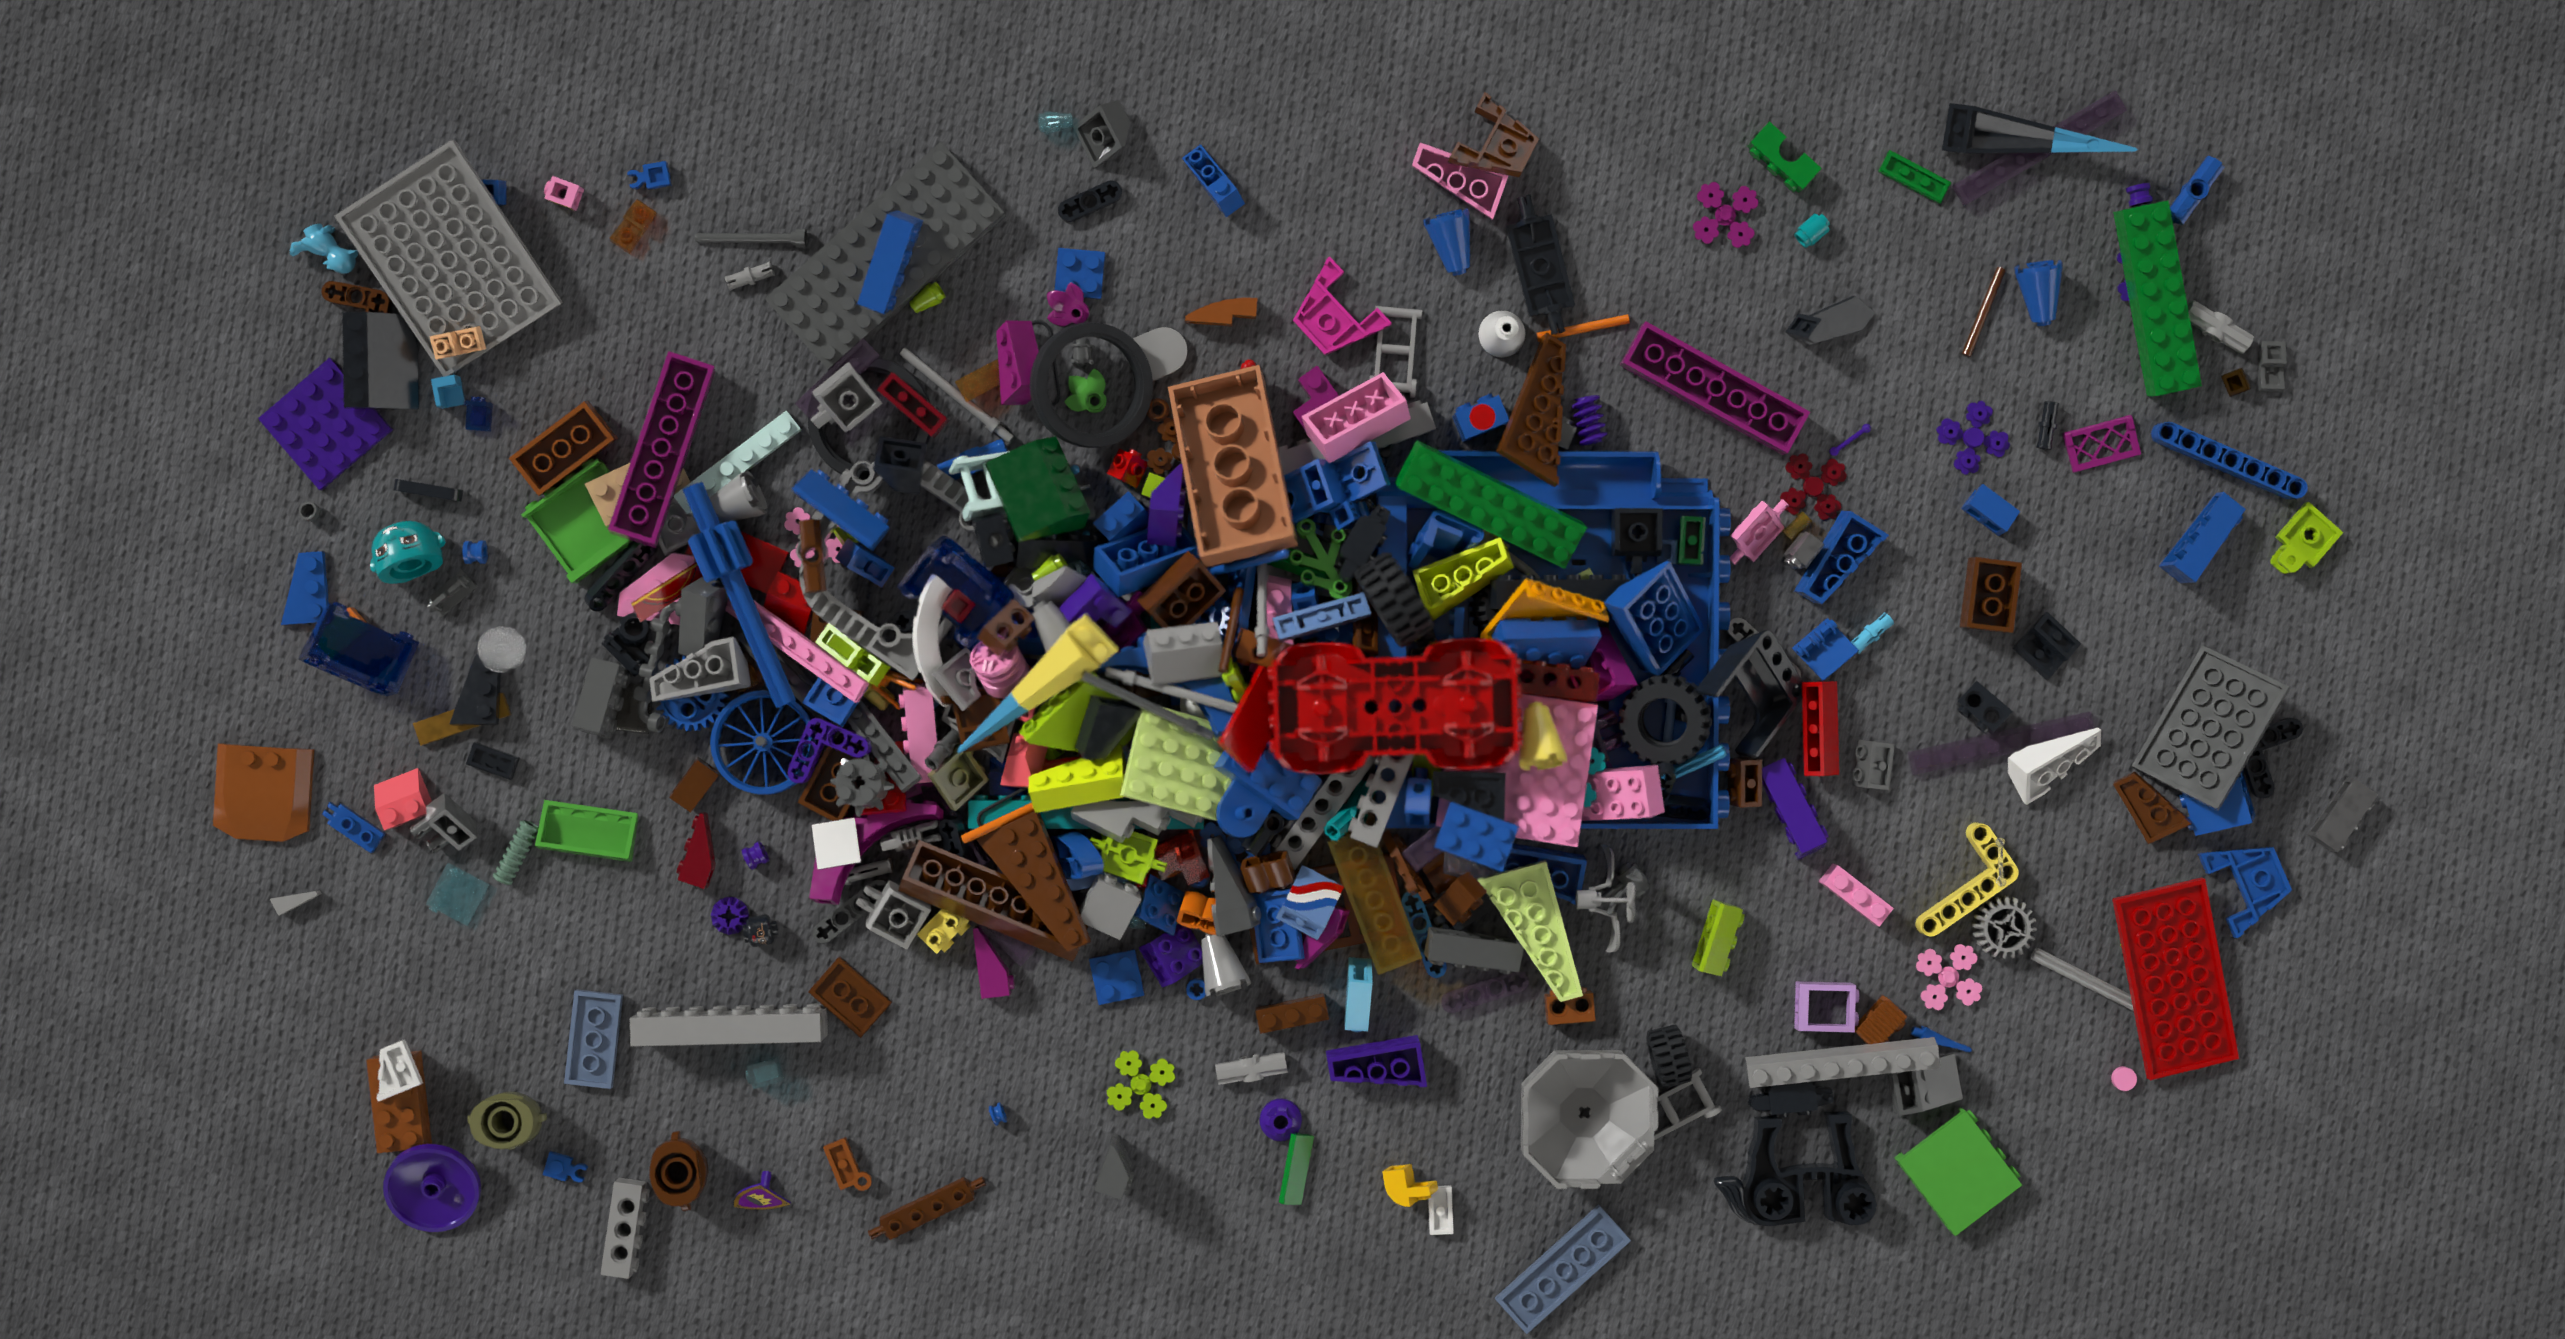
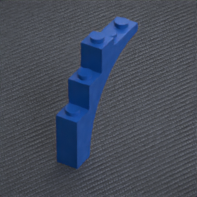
M1146 632L1142 633L1141 637L1138 638L1137 648L1128 646L1121 649L1120 653L1112 655L1095 670L1096 674L1106 673L1107 667L1121 671L1129 670L1150 675L1143 644ZM1223 677L1171 683L1176 687L1233 703L1229 687L1225 684ZM1195 702L1209 721L1215 738L1222 736L1233 713Z

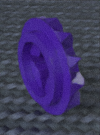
M725 897L713 906L710 916L712 925L719 932L730 935L743 930L742 925L746 924L749 913L746 905L741 900L735 897ZM729 906L731 913L739 916L731 919V923L727 922V918L720 916L728 912Z

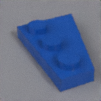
M325 551L298 553L281 625L330 622Z

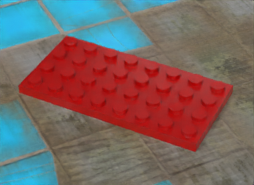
M2201 877L2113 898L2112 901L2146 1078L2154 1080L2239 1059L2206 879Z

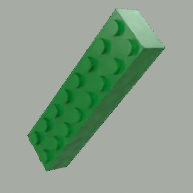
M2169 200L2113 212L2147 396H2159L2201 387L2202 383Z
M1418 440L1415 442L1395 481L1399 489L1564 569L1587 529L1582 521Z

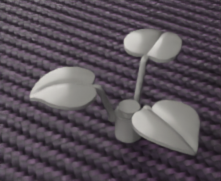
M1601 845L1607 860V880L1604 884L1589 887V890H1576L1575 902L1577 909H1589V912H1597L1611 917L1612 930L1606 952H1616L1620 946V925L1617 913L1613 912L1610 916L1607 911L1596 907H1600L1601 902L1627 903L1628 922H1633L1635 916V885L1633 882L1627 884V898H1601V893L1596 891L1612 886L1615 870L1613 850L1607 845Z

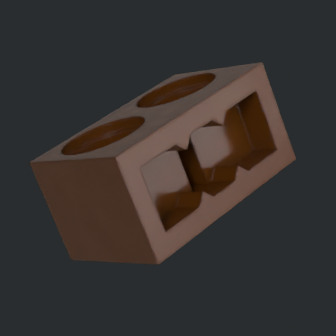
M1013 599L982 629L977 638L999 657L1005 651L1010 653L1018 644L1016 640L1019 637L1024 639L1032 631L1033 628L1030 625L1035 617Z

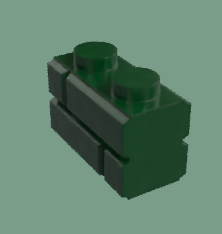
M1682 516L1680 518L1677 565H1703L1702 552L1704 551L1706 517Z

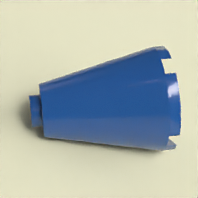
M1468 208L1463 211L1459 209L1436 215L1437 218L1430 219V217L1423 219L1424 226L1448 273L1452 272L1453 276L1466 273V268L1470 267V213Z
M2053 260L2026 263L2029 268L2020 269V265L2015 266L2014 272L2031 321L2037 322V326L2051 325V321L2056 319L2063 262L2058 260L2057 265H2054Z

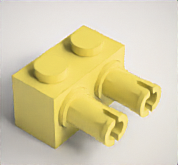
M941 909L917 935L936 954L940 950L945 953L954 944L951 939L957 933L962 936L971 927L968 924L970 920Z

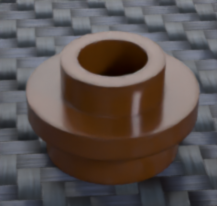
M1160 398L1152 399L1147 412L1149 419L1155 422H1161L1169 415L1167 402ZM1155 406L1162 408L1161 414L1157 415L1153 412Z

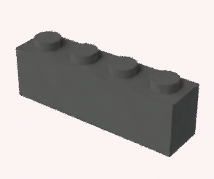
M1429 927L1424 955L1430 960V963L1436 965H1444V962L1453 963L1452 965L1458 968H1466L1468 965L1475 966L1476 969L1481 971H1489V968L1498 969L1497 971L1500 973L1511 974L1512 971L1519 972L1524 948L1516 938Z

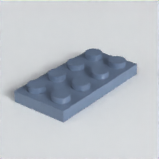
M574 990L564 1084L606 1089L613 1088L623 1002L622 994Z

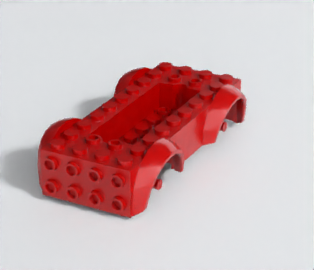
M1485 638L1441 640L1430 644L1423 657L1365 659L1358 647L1346 643L1317 642L1285 648L1275 661H1272V666H1268V681H1273V690L1268 692L1269 705L1274 707V715H1269V727L1274 729V739H1270V754L1275 753V758H1278L1286 769L1303 774H1337L1354 771L1363 766L1368 756L1426 754L1433 766L1448 770H1480L1502 766L1508 763L1516 752H1519V746H1523V732L1518 731V722L1523 721L1522 707H1518L1517 698H1522V685L1517 683V674L1521 673V659H1516V654H1513L1504 643ZM1418 698L1424 699L1427 704L1426 710L1421 713L1415 712L1412 707L1413 701ZM1398 699L1401 701L1402 710L1399 713L1389 711L1388 704L1391 700ZM1374 700L1377 702L1378 710L1376 713L1368 714L1365 712L1364 704L1366 701Z

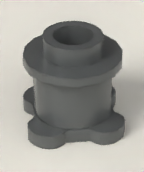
M1076 340V344H1071V347H1073V359H1070L1071 364L1094 365L1092 349L1095 346L1090 345L1089 340Z

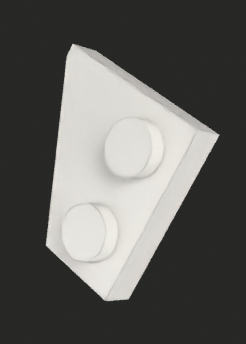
M405 1039L380 1049L379 1061L381 1067L378 1072V1080H380L379 1093L377 1094L378 1102L423 1083Z

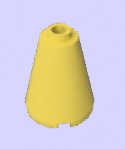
M1542 702L1528 704V708L1524 709L1523 746H1520L1519 767L1524 770H1530V766H1536L1537 770H1544L1563 765V761L1567 762V755L1548 706L1543 705Z

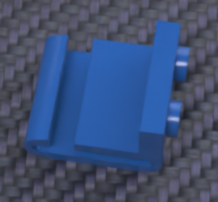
M1435 510L1417 534L1415 542L1411 543L1407 555L1410 556L1407 566L1416 569L1427 553L1445 559L1451 551L1460 553L1474 548L1483 540L1484 531L1443 510Z

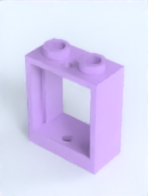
M1796 982L1794 1028L1798 1031L1855 1032V1026H1858L1859 1023L1858 1012H1855V1005L1859 1002V989H1856V985L1852 983ZM1809 990L1847 991L1846 1024L1808 1023Z

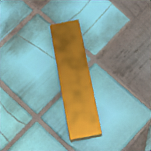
M500 693L499 719L511 715L504 693ZM455 709L413 723L420 746L481 725H450L449 723Z

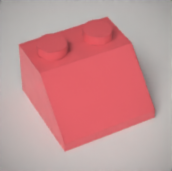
M419 768L374 785L375 809L384 830L393 829L426 816V805L431 803L432 800Z

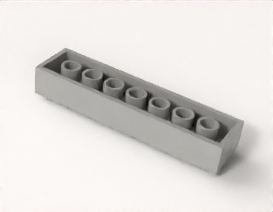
M817 1003L807 1004V1007L797 1008V1004H786L779 1009H774V1005H760V1008L751 1009L750 1005L736 1006V1009L727 1010V1006H713V1009L704 1010L703 1006L689 1007V1010L680 1011V1007H667L666 1010L657 1011L656 1007L642 1008V1011H637V1014L630 1017V1046L821 1042L828 1036L827 1008H821V1004Z

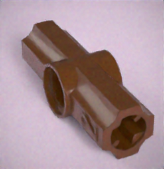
M820 519L799 521L805 593L826 591L821 522ZM810 550L819 552L817 561H807L806 555Z

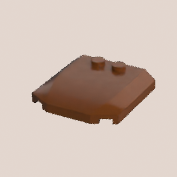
M219 743L217 749L213 826L235 839L279 842L287 841L310 831L314 749Z

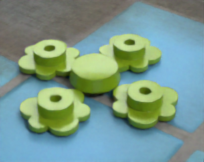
M1135 1050L1129 1052L1122 1051L1120 1057L1115 1060V1066L1120 1069L1122 1075L1129 1074L1134 1077L1130 1083L1131 1088L1124 1087L1122 1083H1118L1116 1087L1111 1086L1107 1089L1108 1104L1114 1105L1116 1110L1121 1111L1125 1108V1105L1131 1104L1132 1100L1130 1097L1133 1092L1139 1095L1145 1094L1143 1102L1140 1103L1143 1116L1147 1119L1153 1116L1160 1118L1162 1112L1167 1108V1103L1161 1100L1162 1096L1160 1094L1153 1095L1147 1092L1151 1089V1081L1158 1082L1160 1086H1164L1166 1082H1173L1175 1079L1174 1065L1168 1064L1166 1059L1161 1058L1157 1061V1064L1154 1063L1150 1066L1152 1072L1148 1077L1145 1074H1138V1068L1142 1066V1061L1138 1059V1052Z

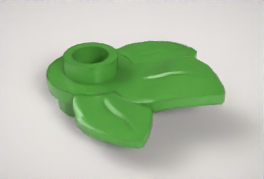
M1093 369L1087 379L1080 376L1069 377V389L1073 395L1065 400V404L1071 410L1076 412L1088 410L1091 413H1099L1105 408L1107 400L1103 392L1106 383L1098 370ZM1093 397L1099 398V404L1093 406L1090 402Z

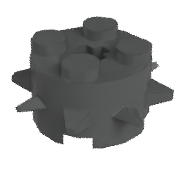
M868 753L861 759L848 761L843 758L836 778L831 779V783L836 785L837 795L839 796L836 804L838 806L845 804L855 806L858 817L867 808L876 807L882 810L884 808L882 799L886 797L888 790L894 789V785L889 783L888 777L885 775L889 764L887 762L880 764L870 762ZM862 780H864V781H865V785H861V786L859 787L860 782H862Z

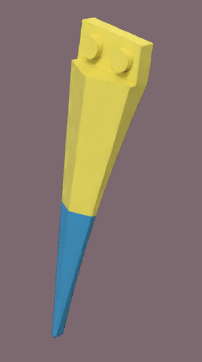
M1085 614L1067 628L1026 677L958 748V753L965 751L1083 677L1085 672L1091 673L1098 669L1103 662L1118 651V647Z

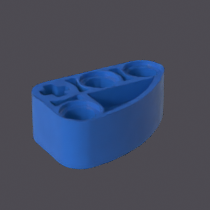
M1072 831L1050 836L1066 879H1080L1102 874L1104 868L1102 858L1094 845L1083 834Z

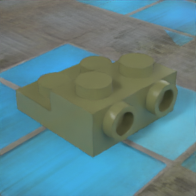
M960 743L956 744L952 749L951 756L945 758L938 769L932 770L927 774L950 809L954 811L960 808L989 781L984 774L985 768L972 756L974 754L973 751L958 753V748L961 746Z

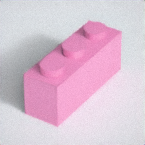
M1834 863L1819 880L1823 886L1878 927L1881 926L1894 909Z

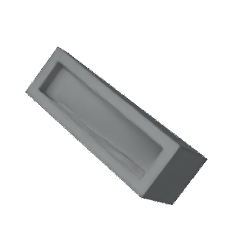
M320 890L271 898L270 901L278 916L322 893Z

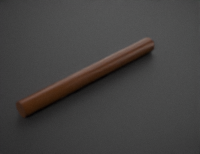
M1997 267L1969 334L1962 352L1965 356L1971 357L2006 272L2001 267Z
M1240 587L1234 590L1218 672L1222 674L1228 672L1244 594V589Z

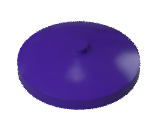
M422 1144L403 1151L393 1160L384 1178L383 1193L389 1209L406 1225L421 1231L442 1232L460 1226L473 1214L480 1199L481 1182L474 1165L460 1152L443 1145Z

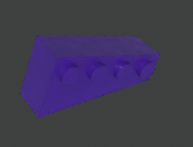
M1782 758L1762 768V785L1770 802H1775L1776 804L1774 810L1779 821L1782 824L1786 823V836L1789 843L1796 844L1798 852L1795 855L1797 860H1800L1823 849L1827 843L1826 838L1829 836L1823 825L1819 826L1815 818L1818 815L1812 804L1808 805L1804 797L1807 795L1802 783H1797L1794 777L1796 771L1792 763H1787L1785 758Z
M1418 1035L1326 1050L1331 1081L1374 1082V1084L1390 1083L1400 1086L1418 1085L1419 1087H1427Z

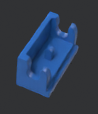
M1981 484L1977 490L1973 491L1961 508L1997 536L2007 532L2020 513L2018 509L1984 484Z

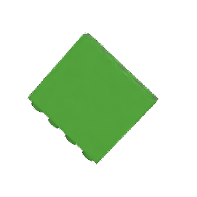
M600 459L588 460L582 465L583 469L577 474L573 472L566 476L561 486L558 488L554 486L544 493L545 497L539 502L535 500L525 507L526 511L521 514L522 517L529 520L568 573L566 576L571 583L577 584L632 542V540L609 533L608 527L605 526L585 486V483L611 472Z
M1961 1107L1958 1109L1960 1113L1906 1154L1900 1153L1894 1157L1954 1236L1958 1235L2022 1186L2018 1180L2020 1177L2019 1173L2012 1165L2008 1167L2004 1162V1159H2006L2004 1153L1998 1147L1994 1148L1990 1143L1992 1138L1984 1128L1980 1130L1976 1125L1978 1121L1976 1116L1970 1110L1966 1112Z

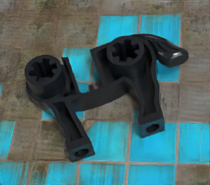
M1848 1111L1824 1112L1834 1159L1833 1164L1805 1163L1780 1169L1776 1164L1774 1146L1779 1130L1782 1127V1119L1775 1118L1774 1115L1754 1117L1753 1138L1747 1153V1168L1743 1181L1736 1176H1721L1714 1178L1715 1186L1724 1195L1731 1210L1742 1220L1756 1225L1777 1226L1805 1222L1803 1180L1822 1179L1824 1216L1828 1220L1838 1221L1847 1225H1862L1869 1222L1875 1215L1877 1204L1875 1195L1856 1162L1855 1147L1851 1140L1852 1114Z

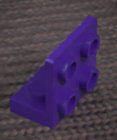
M1179 923L1176 925L1174 936L1165 932L1156 939L1139 947L1140 952L1162 988L1175 983L1203 964L1202 947L1191 929Z

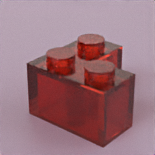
M1192 829L1158 842L1155 850V859L1168 863L1165 872L1157 870L1162 880L1183 873L1187 884L1190 885L1210 877L1201 848Z

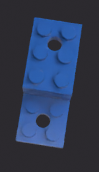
M1370 441L1331 463H1328L1326 459L1318 458L1284 475L1287 493H1291L1294 498L1293 503L1290 505L1294 524L1318 512L1330 513L1329 511L1347 500H1352L1353 503H1356L1391 485L1377 444L1374 441ZM1361 466L1365 468V476L1362 479L1358 477V469Z

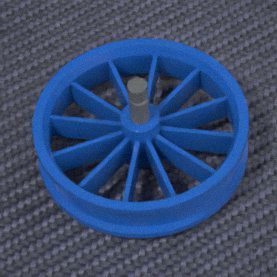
M760 690L743 694L723 708L713 725L710 746L717 769L729 783L746 792L770 795L786 791L797 784L789 779L788 774L773 752L776 749L793 758L794 755L777 748V743L800 742V739L777 740L776 737L799 721L803 720L806 726L812 719L796 701L788 703V705L800 717L775 734H772L785 705L781 706L768 732L765 731L763 699H772L769 691ZM760 699L762 730L760 733L741 706ZM737 708L740 709L757 734L755 737L725 723ZM723 726H728L754 740L753 742L720 744ZM811 737L808 738V740L815 741L817 743L816 739ZM811 744L808 746L807 758L814 754V747ZM754 746V748L727 766L725 765L720 747ZM757 751L743 782L728 770ZM762 754L765 787L748 785L746 783ZM769 754L787 778V781L769 787L767 755ZM799 759V761L803 762V765H804V764L809 765V763H810V762H808V761H803V760ZM802 767L797 772L798 777L804 776V772L801 771Z

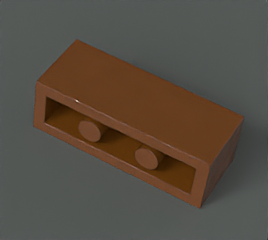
M1324 993L1255 1007L1260 1034L1329 1020Z

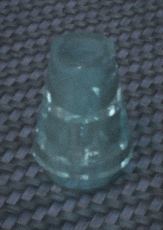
M1043 111V113L1038 114L1040 133L1045 132L1047 135L1073 127L1072 114Z

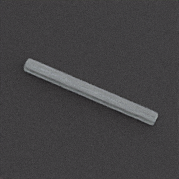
M2039 948L2033 950L2031 954L2033 961L2134 1011L2130 994Z

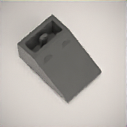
M1955 1053L1939 1055L1940 1068L1888 1073L1887 1078L1893 1111L1902 1116L1927 1111L1962 1100Z

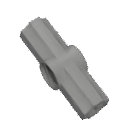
M2195 300L2191 301L2188 305L2191 324L2202 330L2204 336L2209 335L2212 337V341L2222 342L2240 354L2245 353L2252 344L2254 336L2233 324V320L2227 315L2213 312Z
M1284 1052L1264 1056L1256 1054L1252 1058L1244 1056L1239 1058V1060L1215 1064L1218 1085L1237 1081L1253 1082L1261 1080L1266 1076L1288 1073Z

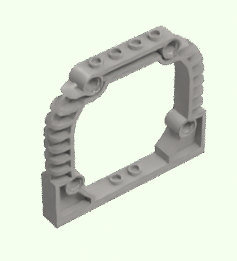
M925 460L921 487L960 513L959 522L964 531L974 532L973 526H969L964 522L962 514L966 504L969 502L965 486ZM866 461L857 462L851 470L846 469L839 478V481H841L840 485L850 492L848 496L854 501L859 494L874 492L884 481L873 470L874 462L871 464ZM862 468L870 471V476L866 480L857 478V473ZM816 510L811 519H820L825 565L828 559L826 541L838 525ZM1009 521L1010 531H1007L1008 539L1013 540L1014 530ZM995 533L991 535L989 539L990 545H997L1000 542V534ZM799 534L798 539L800 540V542L796 547L797 557L802 561L801 539ZM815 550V554L812 557L806 558L807 561H817L819 552ZM801 562L800 585L804 598L811 609L833 627L912 681H915L920 672L914 655L913 633L901 634L900 629L893 624H885L880 628L835 599L827 589L824 592L805 593L803 562ZM982 564L971 582L966 580L959 591L971 600L994 566L986 568ZM947 614L938 627V645H940L943 638H945L956 622L949 614ZM887 630L896 632V639L891 643L885 642L883 639V634Z

